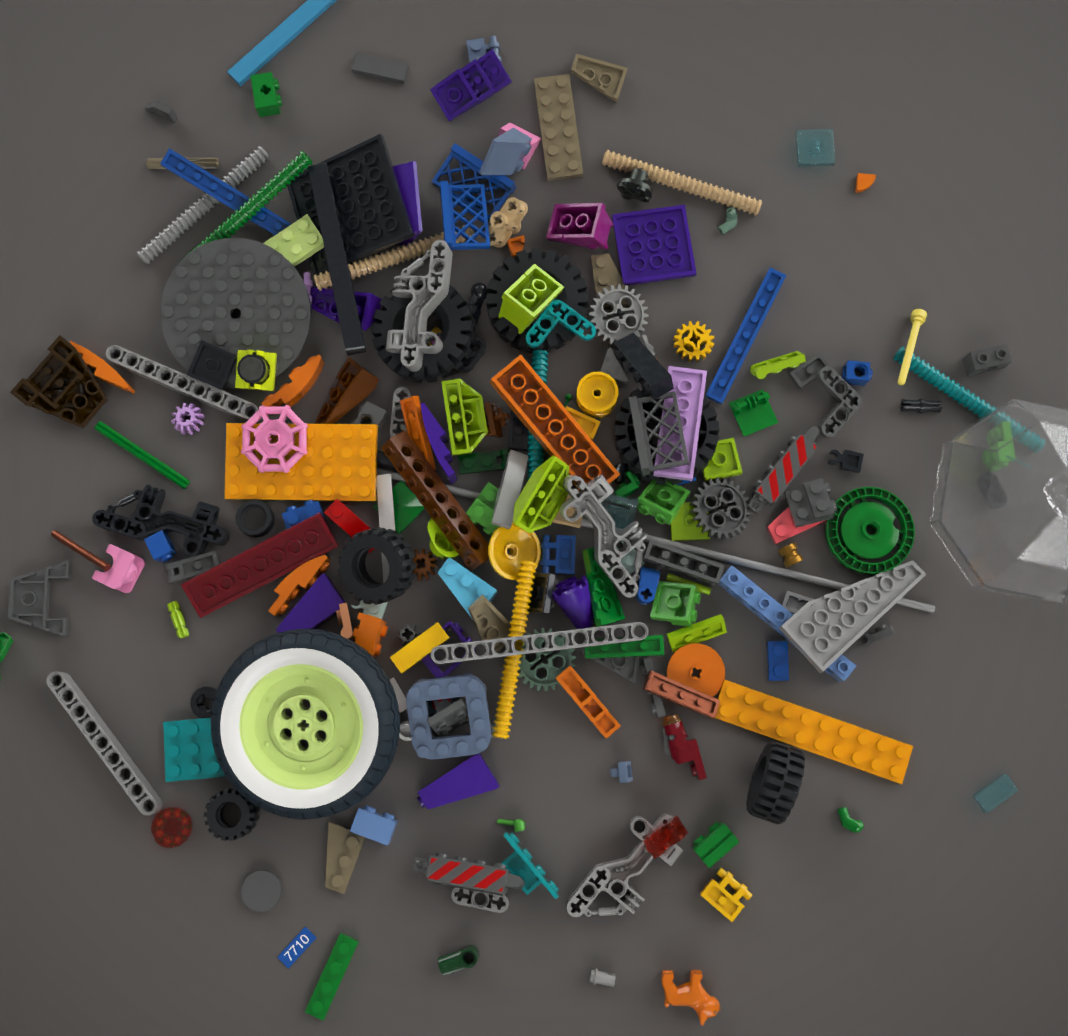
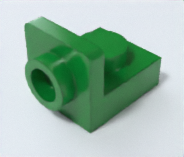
M630 471L625 474L629 484L623 483L616 487L617 490L614 496L617 501L638 491L639 480Z

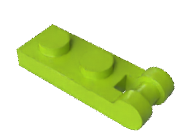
M795 351L753 364L750 367V373L758 379H763L768 373H779L784 368L800 366V363L806 362L805 355Z

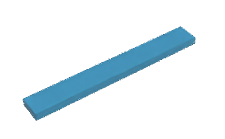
M307 0L227 71L228 75L241 87L251 78L250 75L258 72L337 0Z

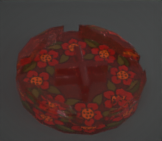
M169 807L156 814L152 821L151 832L157 844L166 848H174L188 840L192 833L193 824L191 817L185 810L179 807Z

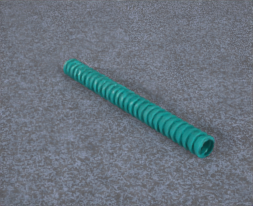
M904 346L900 347L893 357L894 361H899L898 364L903 362L906 351ZM913 353L909 371L912 370L913 374L917 373L919 378L923 377V380H927L928 384L932 383L934 388L938 387L937 390H942L943 394L947 393L949 398L953 397L952 400H957L958 404L962 403L964 408L968 407L967 410H972L973 414L977 413V416L979 418L983 417L982 420H987L988 424L992 423L994 428L1002 423L1010 422L1013 440H1017L1018 444H1023L1024 448L1028 447V450H1032L1033 454H1038L1046 444L1044 439L1040 440L1041 437H1036L1035 433L1031 434L1029 429L1025 430L1026 427H1021L1020 423H1015L1014 419L1010 420V417H1006L1005 413H1000L999 409L995 410V407H991L990 403H985L984 399L980 400L979 396H974L975 393H970L969 389L965 390L964 386H959L960 384L958 382L955 383L953 379L950 380L949 376L945 377L944 373H939L940 370H935L934 366L930 367L929 363H924L925 360H920V357H915Z
M535 350L532 352L531 367H533V370L543 382L547 384L546 373L548 372V363L546 362H548V352L545 350ZM528 431V434H530L528 436V440H530L528 445L530 447H528L529 459L527 462L529 464L527 468L529 470H527V474L529 476H527V480H529L534 470L544 463L542 458H544L543 452L545 451L530 431Z

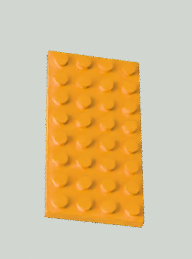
M226 423L225 499L376 501L378 425L307 424V455L305 454L288 473H260L258 468L241 453L242 423ZM256 423L252 428L256 429L261 423ZM287 424L291 429L296 427L295 424ZM250 431L251 446L254 445L255 436L254 432ZM299 432L294 433V445L299 447ZM271 435V436H270L271 439H272V440L270 441L271 444H272L273 442H275V443L278 442V439H277V438H278V435H276V436ZM257 449L253 450L252 452L262 460L263 456ZM291 449L284 457L285 461L287 462L297 451ZM269 458L267 464H280L278 458Z

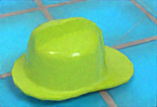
M431 518L427 526L431 538L429 544L431 552L441 560L447 557L458 556L457 551Z

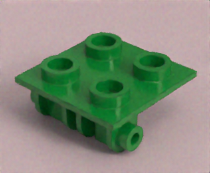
M763 389L729 402L743 437L779 423L768 401L770 395L768 392H764Z

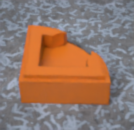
M858 173L856 176L855 193L863 192L871 187L876 175Z
M524 235L507 241L512 258L517 256V252L524 249Z

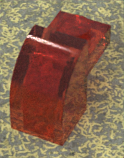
M675 816L649 832L643 842L648 852L655 859L661 856L668 847L680 842L688 834V831L679 817Z

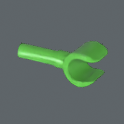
M497 819V824L514 825L515 832L525 830L523 819Z

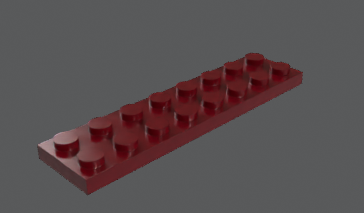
M318 512L182 583L181 587L198 616L202 618L287 574L304 563L337 548L339 545L322 514Z

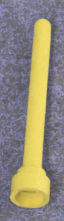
M915 309L911 313L910 320L913 325L898 378V384L901 386L906 382L920 326L926 321L927 313L922 309Z

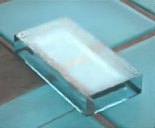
M1004 773L973 795V798L984 813H989L1019 790L1008 775Z

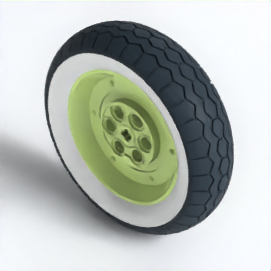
M317 629L283 631L268 636L249 647L233 662L222 678L215 694L211 712V738L214 752L229 782L242 796L257 807L269 813L291 819L308 820L332 816L353 807L366 798L378 786L389 770L397 750L400 734L398 701L393 686L380 664L364 648L350 639L336 633ZM303 699H307L310 702V708H306L303 705ZM286 708L292 710V717L286 715ZM320 710H324L327 713V719L320 717ZM304 720H306V723H309L308 727H305L306 724L302 723ZM285 728H288L291 731V737L286 736L284 732ZM319 730L326 733V739L319 737ZM302 739L308 742V748H304L301 745Z

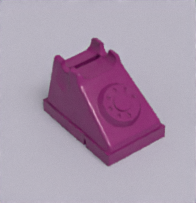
M603 203L555 204L546 238L549 241L589 249H597V247L608 249L607 239L610 227H613L614 224L607 214L606 206Z

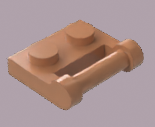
M347 603L339 604L340 610H337L336 613L339 626L343 625L341 636L354 641Z

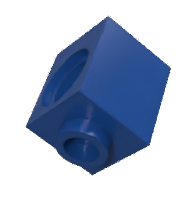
M847 360L843 365L842 378L849 385L865 386L872 379L873 371L870 369V362ZM854 370L859 371L861 373V377L856 376Z
M162 530L144 539L153 559L158 562H167L173 558V555L177 554L168 533Z

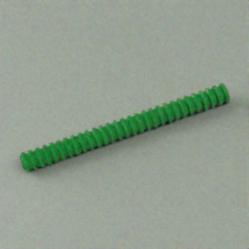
M300 151V155H296L295 159H291V163L288 162L287 167H282L283 170H279L278 175L275 174L273 179L270 178V182L265 183L266 186H262L261 190L256 191L257 194H253L252 198H248V202L245 201L243 206H239L240 209H236L235 214L232 213L231 217H227V221H223L222 225H218V229L215 228L214 233L211 232L210 236H206V240H202V244L199 243L197 248L215 240L231 238L232 234L235 235L236 230L239 231L240 227H244V223L249 222L248 219L251 220L253 215L256 216L257 211L260 212L261 208H265V204H269L270 200H274V196H278V192L281 193L283 188H287V184L290 185L292 180H296V176H300L299 173H303L304 169H308V165L313 164L310 157L304 151Z

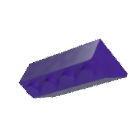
M415 161L393 166L415 235L396 245L408 246L407 244H411L422 232L417 163Z

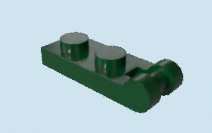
M511 449L458 455L460 475L505 470L508 453ZM497 458H502L503 463L497 464Z

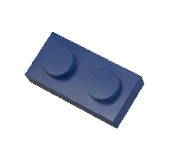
M788 641L767 642L768 681H789Z

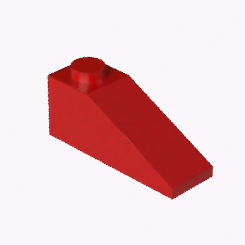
M338 499L324 512L351 537L356 533L371 529ZM371 548L368 552L371 553L375 548Z

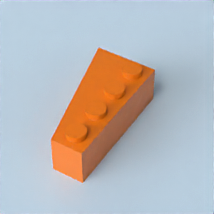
M359 612L357 619L361 621L360 625L354 628L353 640L375 659L382 650L380 642L382 637H386L388 631L387 622Z

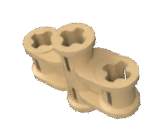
M511 197L500 211H496L491 215V225L489 227L490 246L496 248L504 247L511 235L517 234L521 230V221L528 211V206L524 201Z

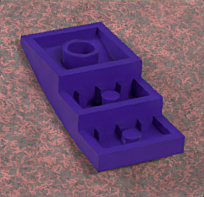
M492 49L478 60L474 59L462 69L454 71L432 87L430 91L448 121H451L512 83V80Z
M423 402L420 405L429 442L441 469L452 485L457 481V477L449 465L453 459L445 446L448 443L446 433Z

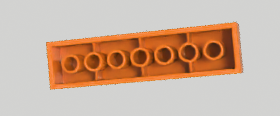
M519 355L491 378L489 383L550 456H556L569 465V475L581 477L586 484L601 474L610 484L620 475L522 355ZM572 480V483H573V484L575 485V487L578 489V487H577L576 484H575L576 481Z

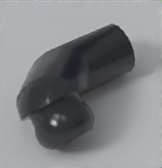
M623 462L614 466L620 473L614 480L617 484L625 480L623 476L625 470L628 469V464H623Z

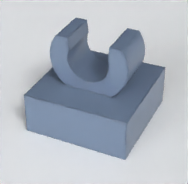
M631 761L618 762V768L610 769L611 777H619L620 783L633 781Z

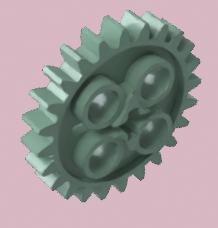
M542 628L541 633L534 629V634L546 633L545 628ZM557 635L554 638V643L561 647L564 645L565 639ZM536 638L534 641L535 647L538 649L543 648L544 639ZM524 642V645H522V649H523V650L525 649V646H526V645H525V642ZM560 650L558 654L548 659V664L541 663L534 670L530 668L543 660V655L549 657L555 651L536 653L537 656L534 662H529L527 660L528 654H523L519 660L521 664H519L520 670L518 671H521L518 678L525 677L524 684L531 682V689L537 685V691H541L542 686L545 692L549 691V686L556 690V684L560 685V683L555 678L570 665L572 668L577 667L572 663L577 657L571 655L576 650ZM558 657H561L564 661L563 666L560 668L554 666V660ZM541 668L547 670V676L543 679L538 677V670Z

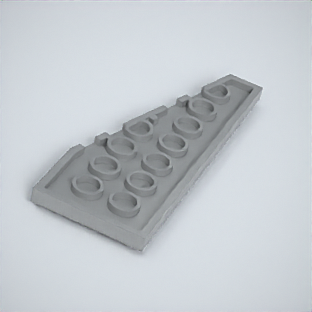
M913 560L889 571L879 573L807 602L779 629L817 671L822 673L910 591L926 573Z

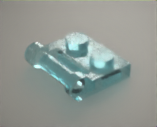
M611 494L601 504L614 520L615 527L624 529L633 522L639 499H628ZM604 501L630 507V510L605 504Z

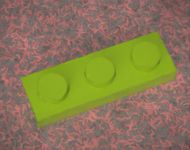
M722 614L692 624L691 627L686 626L667 633V638L673 653L684 645L703 642L725 634L727 630Z

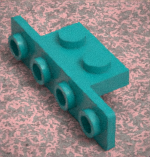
M506 831L503 836L515 851L501 864L506 865V869H509L511 874L520 876L524 880L525 885L522 890L526 895L543 883L552 896L557 899L559 897L557 893L559 888L552 880L548 882L544 877L546 872L539 864L537 866L534 865L531 861L533 857L526 848L524 850L521 849L518 845L520 841L513 832L509 834Z

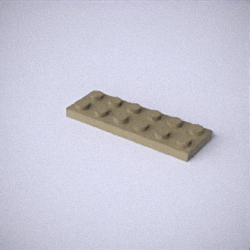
M570 75L534 78L547 181L583 177Z

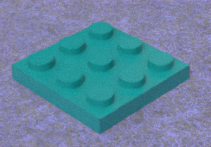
M211 718L163 722L166 782L226 777L214 752L211 738Z

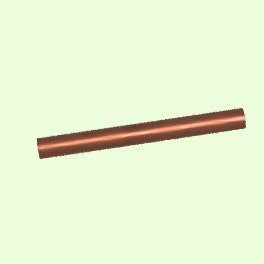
M57 530L51 532L53 538L104 571H108L111 568L110 564Z

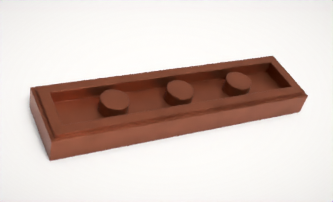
M652 670L648 671L643 690L707 718L715 719L720 700Z

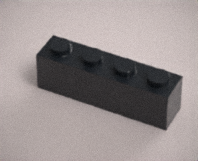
M634 333L614 342L616 350L614 354L617 360L623 363L627 372L632 373L633 379L636 383L641 384L645 394H649L653 399H656L674 389L669 372Z

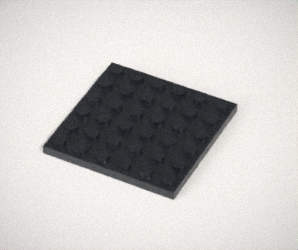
M381 134L320 162H326L328 166L345 251L350 265L353 262H358V260L367 258L415 236L384 137ZM306 169L303 173H299L300 176H296V180H292L290 185L287 184V188L297 220L308 214L321 234L309 170ZM322 248L308 258L313 276L315 274L318 276L321 272L322 274L325 271L329 272L325 248Z

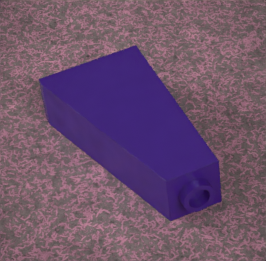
M323 573L276 630L280 633L294 629H317L336 616V611L340 610L339 604L346 602L329 577Z
M479 753L418 791L419 796L417 800L423 808L426 806L427 809H432L495 790L500 787V784Z

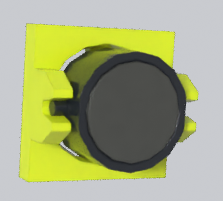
M238 350L235 388L274 391L277 354L259 350Z

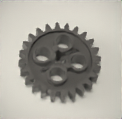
M716 478L714 481L710 479L706 483L701 484V488L695 490L697 494L691 497L695 501L690 503L692 507H695L690 513L696 515L692 521L698 520L699 523L696 527H703L701 533L708 531V537L715 534V540L720 537L726 540L728 536L731 539L735 537V534L739 535L742 533L741 530L746 528L745 524L750 522L747 516L752 514L750 511H747L749 504H746V501L749 497H743L746 491L740 492V485L733 487V481L727 484L726 478L721 480V482L719 478ZM723 494L727 495L728 501L723 498ZM706 499L711 502V507L706 504ZM735 503V506H730L725 510H719L711 515L706 514V512L713 511L716 508ZM730 511L734 512L735 518L730 515ZM713 517L718 519L719 525L714 522Z

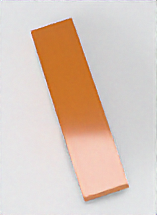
M70 341L76 347L86 365L96 370L94 375L98 379L134 394L135 390L107 362L88 349Z
M571 665L555 678L605 739L621 727Z

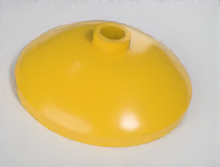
M512 522L510 529L498 527L492 534L488 545V556L493 569L501 577L517 580L519 579L518 573H520L519 567H521L520 561L535 562L538 566L541 557V546L535 532L527 533Z

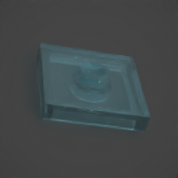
M833 129L796 131L798 167L835 165Z

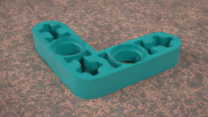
M554 300L526 334V343L531 348H538L558 322L584 341H590L595 337L596 328L563 301ZM553 306H561L560 310L565 314L564 319H561L563 314L560 312H553ZM575 316L578 322L575 325H569L567 318ZM542 320H549L551 326L548 329L542 328L540 325ZM583 322L582 327L586 330L590 328V333L592 335L587 334L585 336L583 329L579 328V331H577L576 329L579 327L580 323ZM538 330L542 332L538 335V342H530V336L534 337L537 334Z

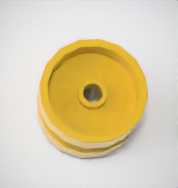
M591 372L579 381L576 404L585 415L594 419L608 416L614 410L617 403L618 386L609 374Z

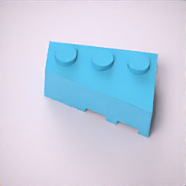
M449 557L438 571L439 576L470 617L468 608L481 595L485 596L491 603L498 593L495 588Z

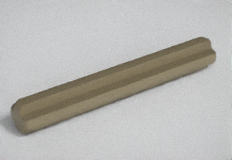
M216 157L186 158L202 169L219 168V160ZM148 158L146 160L148 169H166L160 165L163 158Z

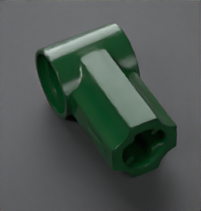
M467 945L463 949L438 957L440 972L444 976L464 968H472L479 959V950L473 945ZM471 952L474 955V960L468 961L464 954Z

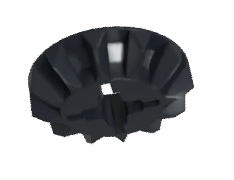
M201 687L193 693L190 705L195 715L201 718H211L213 701L209 703V708L203 705L200 706V704L205 701V697L207 699H214L217 690L212 687Z

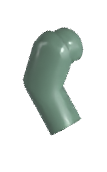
M728 208L726 210L725 223L718 227L720 234L724 235L737 225L738 214L735 208Z

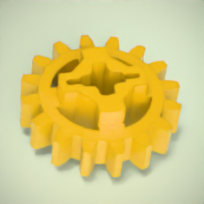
M689 321L688 326L682 324L681 329H677V335H674L673 338L676 341L673 347L678 348L676 354H683L681 359L688 357V362H691L692 358H695V361L698 362L700 357L704 360L706 354L710 355L712 351L710 348L714 346V343L711 342L714 336H709L711 329L705 330L706 324L699 326V321H697L693 325ZM685 333H688V334H687V337H684V338L682 339V336H683ZM706 344L705 348L700 351V346Z

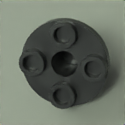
M635 168L629 171L628 178H622L617 183V189L622 193L621 196L627 200L635 198L641 202L648 203L653 194V189L646 184L649 181L648 173L643 169Z

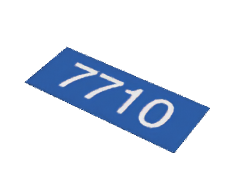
M304 927L277 958L289 969L313 943L316 937Z

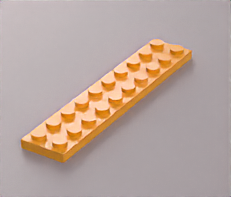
M724 679L717 698L720 700L716 719L898 784L903 783L913 749L912 745Z

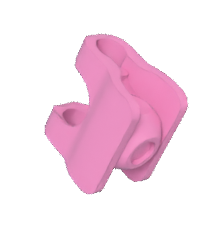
M109 544L106 553L112 556L113 565L107 572L96 570L92 579L112 589H117L123 593H130L145 566V560Z

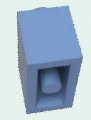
M368 805L358 808L350 832L384 845H389L398 820L394 819L395 816L387 812H383V815L375 812L376 808Z

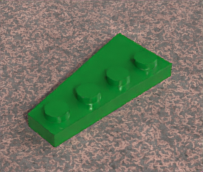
M594 548L582 551L596 627L626 619L613 583L594 559Z

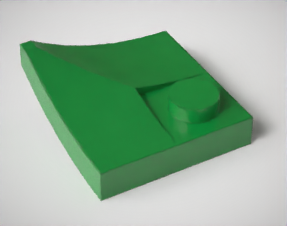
M402 481L392 488L395 531L398 534H401L425 509L418 498ZM377 502L373 507H374V508L377 510V512H378V502Z

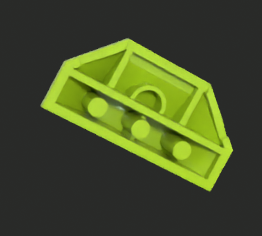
M461 379L441 381L452 456L472 453L488 434L482 395Z
M551 456L534 470L515 502L513 524L527 533L551 525L560 507L569 495L563 484L564 479L569 475V465L556 456Z

